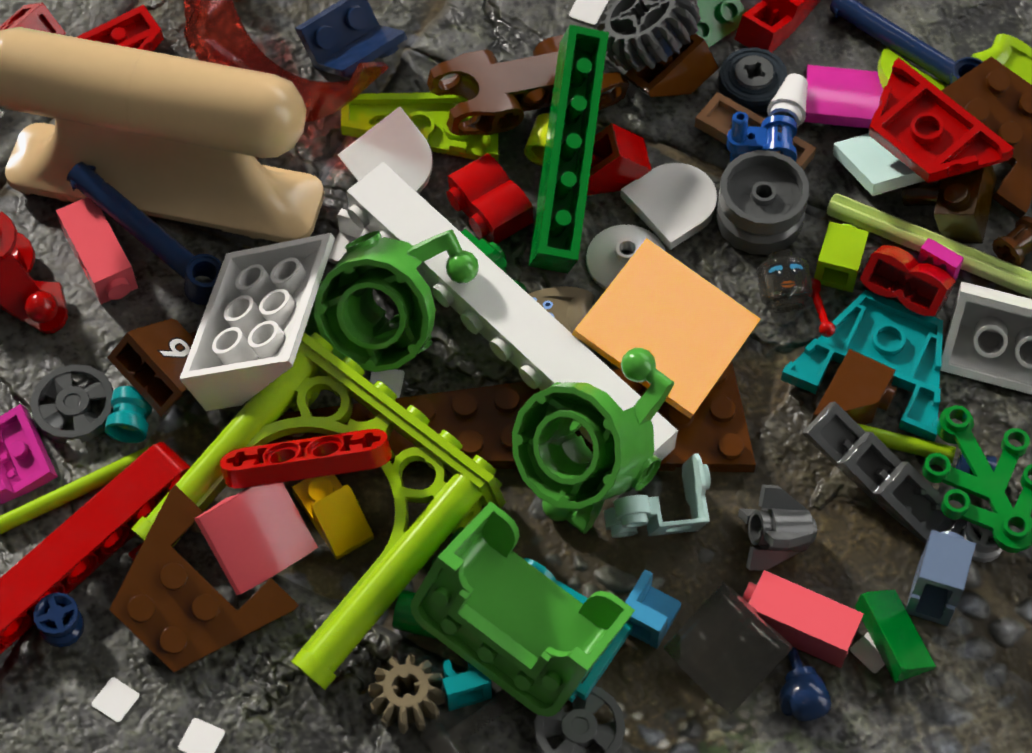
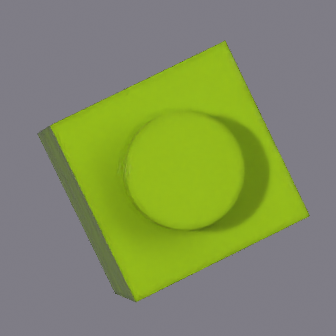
M829 221L814 279H818L821 285L853 293L869 231L858 229L851 224H838Z

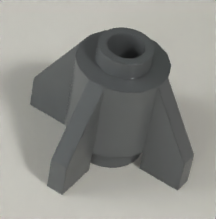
M762 485L758 506L762 508L761 510L739 508L738 517L748 524V534L751 543L760 546L750 547L746 564V568L749 570L766 571L800 552H805L816 539L817 524L810 511L778 485Z

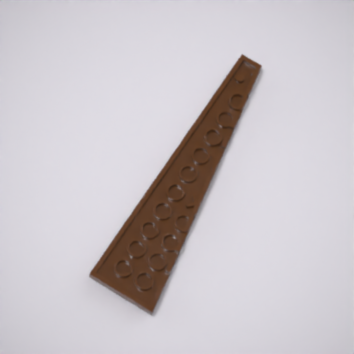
M732 361L691 419L666 401L657 411L678 430L675 449L661 460L659 471H675V467H682L687 459L697 453L701 457L702 463L707 464L710 472L755 471V458ZM621 369L612 370L640 396L648 390L639 382L628 380ZM523 381L396 398L395 401L405 409L412 405L420 410L430 420L428 426L438 434L442 430H446L463 445L461 451L471 459L479 455L491 464L494 469H518L513 458L512 431L519 410L533 394L541 390L538 387L533 389ZM360 403L353 404L351 419L366 422L376 417V415ZM340 406L310 409L313 417H328L335 414ZM300 411L284 413L277 421L300 417ZM393 429L390 434L389 444L395 457L405 449L416 447ZM578 429L575 432L576 436H582L586 446L593 452V444L588 442ZM296 433L283 436L268 444L326 436L328 434ZM395 457L390 459L391 463H394ZM414 461L409 463L406 467H416V464L426 463L422 461Z

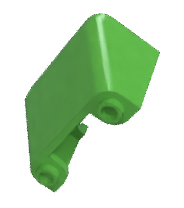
M490 501L436 558L412 599L410 605L411 613L421 627L528 709L541 716H554L578 688L635 610L619 597L605 591L594 592L582 604L512 551L519 539V529L515 521L507 513Z

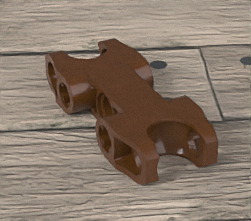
M564 35L550 37L541 41L535 47L531 57L498 63L492 51L479 50L463 53L456 58L441 62L430 70L427 86L431 93L439 96L458 95L468 100L450 109L449 119L446 123L450 133L459 136H487L506 132L517 127L522 122L524 112L551 107L559 44ZM617 72L603 73L601 93L612 88L614 89L600 95L599 110L612 106L625 98L629 87V82L625 75ZM456 74L451 78L441 80L446 75ZM472 116L469 120L460 122L464 118Z

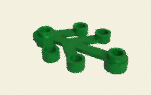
M959 405L944 409L937 423V433L943 441L959 446L974 475L951 467L948 457L941 453H932L927 456L922 468L925 479L932 483L942 482L957 488L949 490L944 495L941 504L943 514L950 519H963L992 531L996 544L1004 551L1017 553L1032 546V518L1030 517L1032 512V481L1028 476L1032 475V464L1028 465L1023 471L1020 479L1023 489L1014 508L1005 494L1017 461L1026 453L1029 446L1030 438L1028 434L1019 428H1012L1005 432L1001 442L1002 453L993 472L972 433L974 419L971 413L965 407ZM951 419L960 420L962 424L954 423ZM1009 440H1017L1022 446L1015 447L1009 443ZM930 465H939L944 471L936 472L930 468ZM967 493L987 500L993 512L970 504V498ZM949 501H958L963 507L954 508L949 504ZM1008 525L1016 526L1022 532H1014Z

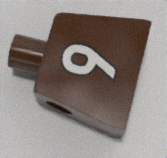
M172 318L127 332L107 358L162 417L188 391L181 382L180 376L197 331L189 334L177 320Z

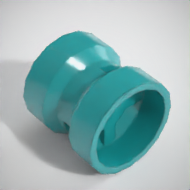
M133 386L117 387L113 390L111 398L113 413L107 416L105 433L120 442H143L147 438L149 428L146 418L152 413L153 408Z

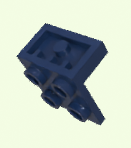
M340 0L295 28L316 69L347 78H353L366 71L367 64L374 59L392 55L399 49L398 44L407 39L403 30L379 25L368 0Z

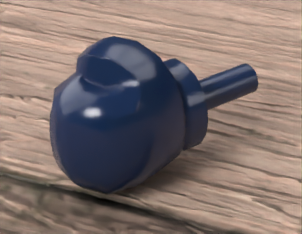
M789 648L786 653L792 671L786 674V683L780 690V709L785 715H792L798 721H810L821 718L831 710V699L828 690L820 676L817 675L814 667H803L797 648Z

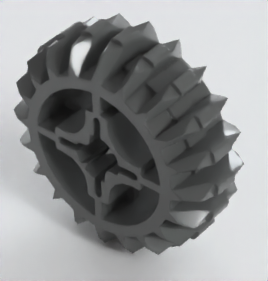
M617 0L616 2L609 3L607 5L609 11L600 16L602 22L597 26V30L609 32L606 50L607 57L616 66H622L625 71L634 68L639 72L645 66L653 69L660 61L667 63L668 57L672 54H680L679 48L682 45L690 44L689 36L698 31L696 24L699 23L701 17L697 0Z

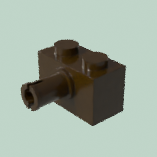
M993 165L940 179L939 182H920L903 187L904 206L933 205L935 206L934 217L940 235L960 243L983 244L997 181Z

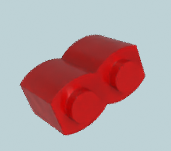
M487 153L448 175L449 190L446 191L447 198L456 211L462 210L469 217L470 226L479 238L485 237L489 242L497 244L533 223L532 203L522 189L509 179L501 165L490 154Z
M882 245L874 251L860 277L861 282L872 292L884 297H897L906 308L924 316H935L944 307L956 282L952 275L943 268L929 263H918L909 252L892 245Z

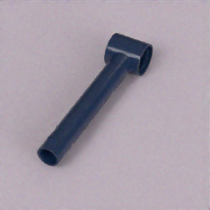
M833 0L830 5V11L834 13L836 19L839 16L850 24L855 25L861 31L947 85L952 84L983 62L974 57H964L955 62L874 10L865 7L857 0Z
M84 162L77 163L67 175V181L70 182L73 191L77 188L86 197L90 198L93 203L185 279L184 292L191 302L198 305H207L222 263L210 254L194 256L114 187L105 182L95 172V166L86 165ZM198 276H206L212 279V281L209 283H201L198 282L195 278Z

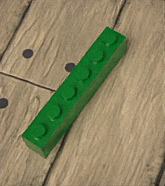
M570 24L560 41L528 265L530 267L568 274L579 259L609 32Z

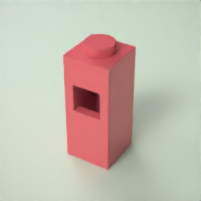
M86 197L56 210L63 233L100 304L121 299L129 292L138 289L132 266L101 208L93 203L90 198Z
M765 570L757 584L749 582L739 605L746 609L742 625L839 668H842L864 613Z

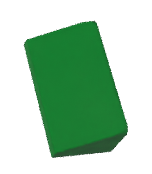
M896 590L868 591L861 594L855 608L857 611L864 613L862 621L894 683L935 669L936 666Z

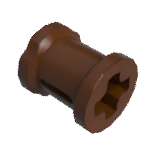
M1021 217L1016 221L1015 228L1009 234L998 237L993 241V251L999 259L1019 267L1024 263L1025 256L1032 251L1031 217Z

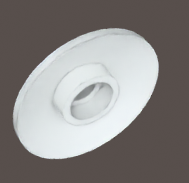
M616 225L601 231L593 238L587 249L586 265L592 279L606 290L646 238L664 251L665 248L658 237L645 228L635 225ZM621 251H631L633 253L626 255L623 254Z

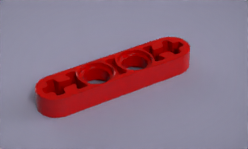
M366 429L236 449L222 457L220 467L226 485L235 489L371 470L379 468L390 461L392 452L386 432L380 429Z

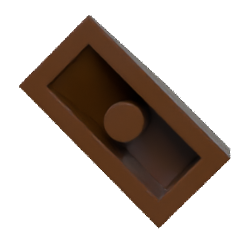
M695 33L689 36L691 43L682 45L679 48L680 54H672L668 57L667 63L660 61L653 69L645 66L639 72L632 68L624 75L628 81L650 97L692 94L719 67L706 41Z
M849 349L817 406L812 421L829 402H836L856 423L863 425L872 423L879 409L887 411L894 399L897 388L891 386L896 370Z

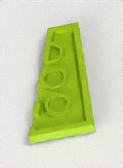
M431 92L341 94L342 135L360 138L400 106L426 138L432 152L475 160L488 153L499 163L498 133L487 136H459L450 133L446 125L450 109L461 102L468 101L461 96H439ZM472 116L466 117V118H464V119H463L462 121H460V122L467 121V120H469Z

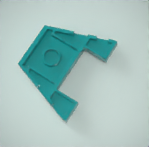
M865 290L832 321L836 329L832 336L824 337L821 335L818 339H813L805 347L804 352L794 362L790 361L782 371V381L816 394L831 361L842 363L849 349L896 370L892 384L913 393L898 428L935 442L938 434L937 423L941 393L939 386L940 369L942 366L943 320L933 316L917 314L906 308L903 304Z

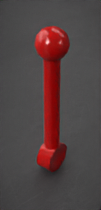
M808 279L805 281V292L811 294L821 322L819 332L824 337H830L835 333L836 329L835 325L828 320L819 294L821 282L818 279Z

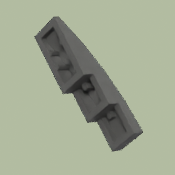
M829 402L802 432L839 470L924 544L927 543L931 530L938 532L950 531L958 534L966 525L967 521L963 519L953 520L946 517L941 510L944 497L909 462H901L873 432H865L836 402Z

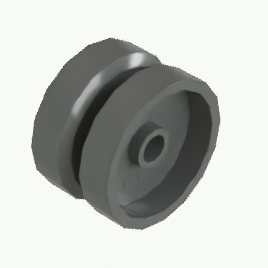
M755 150L741 154L731 161L721 176L717 202L716 224L722 237L734 248L749 254L769 255L783 251L794 243L803 228L805 210L809 199V181L803 168L792 158L776 151Z

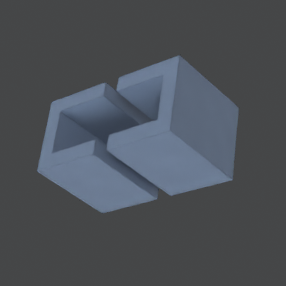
M931 530L914 576L906 606L908 614L948 626L964 591L976 543L965 540L963 536L955 532Z

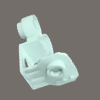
M697 453L693 454L682 465L685 497L690 506L692 519L663 522L658 496L631 495L614 500V507L603 511L606 529L611 530V535L614 538L635 535L638 533L637 527L647 525L648 536L699 531L710 522L705 496L706 490H709L711 484L710 471L707 464L702 463V459Z

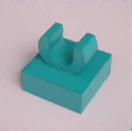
M450 659L444 661L445 678L442 679L443 691L446 693V704L449 711L492 699L491 680L470 663H468L469 669L467 672L456 673L452 669Z

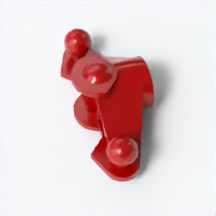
M0 212V309L40 332L46 334L55 333L62 329L68 319V309L62 285L59 282L35 281L29 274L35 263V250L32 243L24 235L17 233L13 221L3 212Z

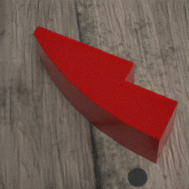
M762 0L742 15L734 39L748 48L756 47L773 52L800 26L821 0Z

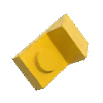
M335 475L305 479L292 486L293 495L337 560L374 539V534L351 487L348 484L342 486Z

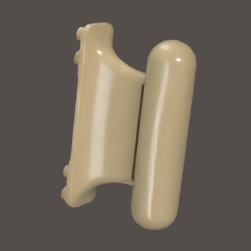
M23 27L0 30V107L55 118V125L34 123L28 125L20 133L5 169L7 182L13 189L24 194L55 198L63 202H77L86 198V196L77 188L73 191L70 182L67 181V175L77 163L84 162L86 165L95 166V172L105 182L109 183L144 214L220 229L224 232L244 235L253 239H265L280 243L311 236L324 200V187L321 180L308 173L261 165L255 158L279 157L293 149L304 133L307 110L303 97L293 82L275 74Z

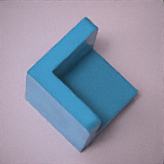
M645 569L625 603L635 610L628 620L629 623L633 624V630L630 635L657 649L680 611L681 602L652 587L653 573Z

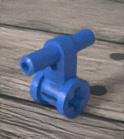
M739 111L734 113L732 128L727 133V149L730 152L729 163L741 154L755 150L780 151L781 154L792 158L796 162L797 149L793 145V138L797 134V123L793 118L786 115H773L765 118L761 123V127L748 126L749 117L745 112ZM778 127L782 128V132H778Z

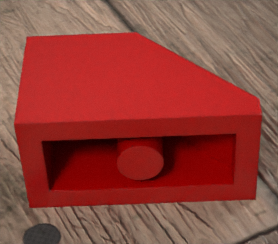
M613 123L596 134L587 195L621 191L626 185L652 171L644 138Z

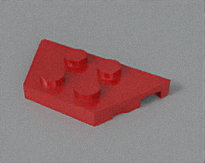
M897 58L894 61L889 81L883 89L878 109L875 110L869 125L868 135L927 183L1002 163L1013 157L1014 147L903 60Z

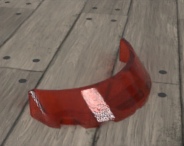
M183 0L186 26L183 31L189 49H194L198 60L275 74L293 82L303 97L306 106L305 123L325 118L342 109L389 68L383 62H362L358 64L350 80L319 82L301 78L275 64L257 47L244 28L233 0Z

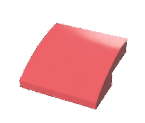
M283 482L248 487L234 496L225 498L194 518L236 595H241L263 583L318 548Z

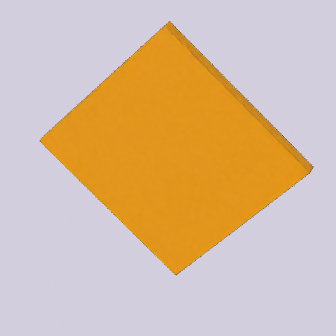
M646 238L575 328L572 335L619 369H621L622 357L630 349L644 348L649 350L655 357L656 369L674 382V386L665 401L691 419L761 319ZM645 381V382H639L640 384H642L643 386H645L647 389H648V388L650 387V385H651V384H650L649 382H647V381Z

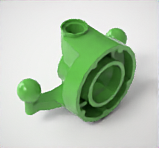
M453 229L435 235L414 246L405 241L387 237L382 238L379 231L367 233L345 246L347 252L327 274L325 279L321 281L304 332L309 336L314 332L319 334L334 348L332 353L342 360L347 356L355 361L363 370L380 372L398 369L415 358L417 354L429 348L433 343L431 333L433 331L436 308L431 289L418 272L417 267L422 262L441 252L447 251L449 255L446 261L447 275L452 281L457 283H468L478 274V260L473 253L462 250ZM373 288L381 290L390 296L397 305L399 314L388 320L385 317L386 310L379 307L374 301Z
M644 348L630 349L622 357L621 361L622 373L628 380L633 382L647 381L651 384L634 407L623 411L608 393L588 383L556 382L551 387L533 394L519 410L512 431L513 458L522 480L538 498L543 500V512L549 519L553 521L567 520L583 534H586L591 529L605 500L632 489L640 491L652 480L661 465V459L654 454V429L651 419L665 402L674 386V382L656 369L655 357L649 350ZM581 426L590 435L593 443V452L586 446L582 436H576L575 432Z

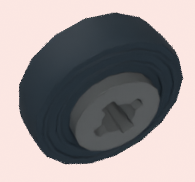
M756 47L740 49L731 53L723 61L718 75L719 91L722 95L754 113L765 112L788 76L786 66L778 56L768 50Z

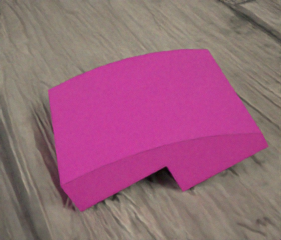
M807 65L806 80L808 86L806 118L804 122L869 129L883 92L878 72Z
M21 404L0 416V505L27 494L58 477L29 410Z

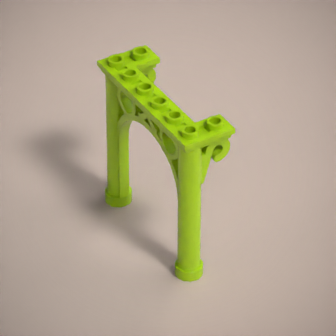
M304 332L293 366L244 405L175 485L204 512L226 487L220 467V461L223 456L236 449L265 445L283 436L296 433L333 435L366 429H380L387 433L389 441L390 434L394 429L416 446L403 450L396 457L391 450V459L395 457L394 463L392 464L388 461L385 465L381 466L391 486L395 505L393 530L385 549L291 660V663L323 690H326L337 677L334 672L451 533L454 534L459 527H466L480 513L482 505L485 507L491 501L501 509L506 501L500 490L502 484L494 476L496 470L491 464L479 455L471 459L461 451L463 445L446 430H442L440 434L435 432L428 426L430 420L420 410L412 405L407 409L402 407L395 401L397 395L387 385L379 380L373 385L363 377L365 371L355 361L347 356L340 360L331 353L334 348L322 336L315 332L309 336ZM321 390H330L341 398L340 408L335 414L328 417L312 416L309 406L317 399ZM351 397L376 415V417L366 422L351 419L350 416L353 410ZM289 408L293 411H300V417L277 421ZM422 461L430 468H433L436 472L433 484L423 490L404 487L402 473L409 463ZM445 469L453 474L448 482ZM167 495L146 518L141 516L131 528L143 541L152 527ZM408 502H430L408 528Z

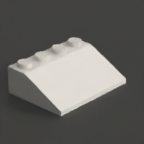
M332 233L226 253L180 376L181 382L205 411L242 406L293 366L335 240Z

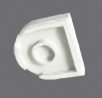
M400 106L338 154L341 161L357 181L384 162L418 194L428 184L433 167V154L426 138Z
M668 163L655 167L640 179H636L621 189V198L671 250L710 223L716 209L717 191L712 180L702 170L684 163Z

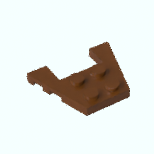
M990 57L944 88L942 92L1014 147L1013 157L1006 161L1012 168L994 192L993 199L1021 218L1028 211L1032 199V85L993 57Z
M176 485L170 489L109 608V611L173 674L234 641L263 628L265 625L294 612L299 606L271 577L239 610H236L172 547L196 523L194 518L204 513Z

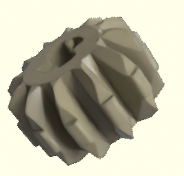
M410 653L406 658V664L400 665L398 660L392 656L389 659L390 671L377 667L374 672L377 682L368 686L369 696L374 698L372 703H370L371 711L375 715L383 714L381 721L382 725L386 728L398 721L399 732L403 735L408 730V723H415L416 728L423 731L426 727L424 717L437 720L440 716V711L436 705L444 704L446 701V693L440 689L443 685V677L440 673H431L432 663L428 659L416 666L415 656ZM411 690L415 691L414 696L409 694ZM400 692L405 694L402 698L399 697Z

